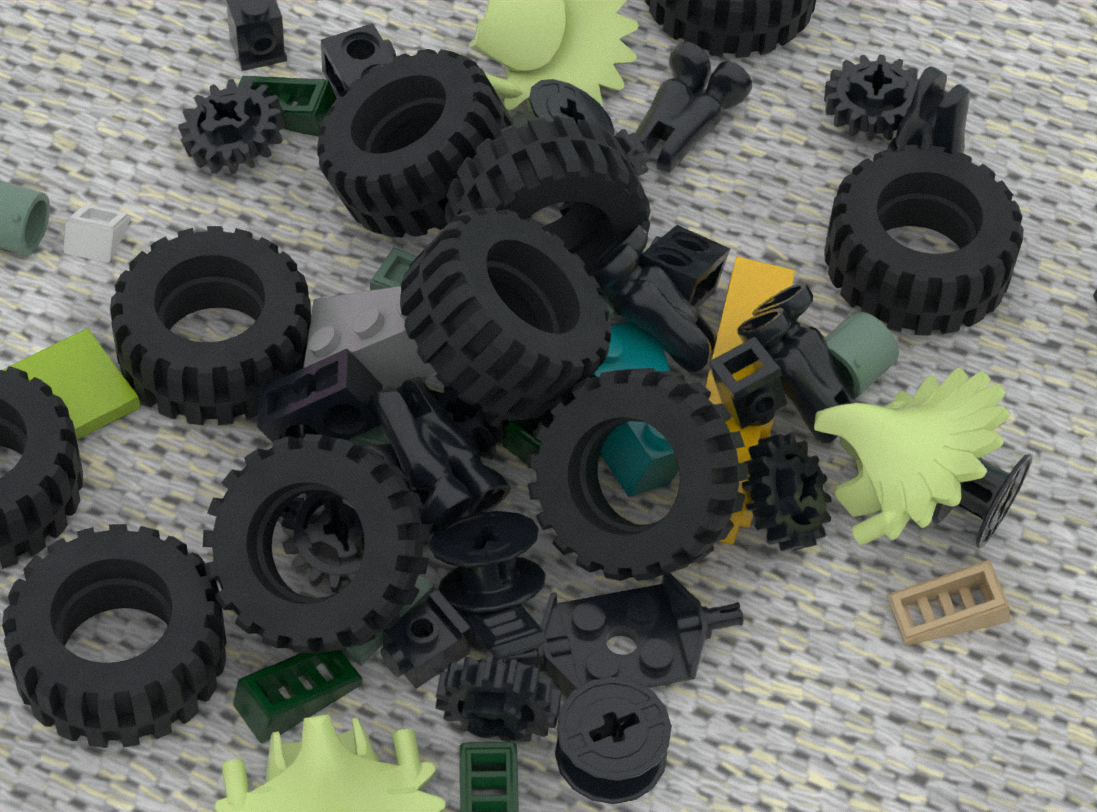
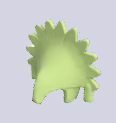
M488 0L484 18L478 21L474 40L470 42L469 47L505 65L506 79L485 74L499 98H502V103L507 112L516 108L524 100L527 102L528 110L532 111L529 102L530 89L538 81L547 79L570 83L588 93L603 107L600 87L612 91H620L625 85L614 65L629 64L637 59L635 52L619 39L635 32L639 24L634 19L617 14V11L627 0Z
M957 368L941 385L933 375H929L925 378L914 397L901 391L896 394L893 402L883 407L874 404L850 403L827 408L816 413L814 429L823 433L842 436L840 439L841 446L856 460L858 475L835 488V496L852 517L882 510V513L853 526L854 538L860 545H865L884 535L890 540L896 539L910 517L921 528L928 526L937 503L951 507L960 503V482L976 480L985 476L987 469L978 458L1003 445L1004 439L993 430L1010 417V412L1004 405L996 406L1005 396L1006 391L1000 384L988 387L991 378L984 371L976 373L967 380V374L962 368Z
M329 714L304 718L302 742H281L279 731L271 734L265 784L249 792L244 760L232 759L222 764L227 798L216 801L214 806L216 812H445L446 803L441 797L420 791L435 776L436 769L432 762H421L416 735L413 729H401L392 734L398 765L379 761L358 717L352 718V730L337 734Z

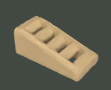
M990 560L887 594L888 602L905 646L1011 621L1008 601ZM980 589L985 603L976 605L971 591ZM960 594L965 609L956 612L950 596ZM939 599L945 614L944 617L935 618L929 603L930 600ZM918 603L925 623L915 626L907 605Z

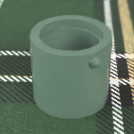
M0 180V248L26 256L32 255L47 229L50 214L49 198L43 192Z
M853 312L824 338L853 399L861 395L898 360V345L890 330L883 322L865 312Z

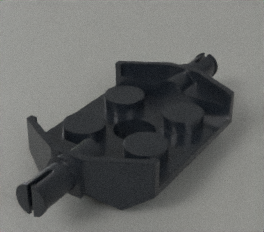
M671 573L662 575L661 584L557 603V594L554 592L550 594L541 624L547 642L544 643V646L504 658L502 662L507 663L510 659H514L525 666L537 664L539 671L544 670L549 678L554 680V685L557 689L561 690V693L566 697H569L572 691L588 681L606 677L634 680L647 688L693 680L696 678L705 639L711 638L712 630L737 625L742 626L744 621L743 612L740 609L739 602L713 608L702 607L701 602ZM615 636H625L633 640L637 648L629 654L620 655L612 652L606 643Z

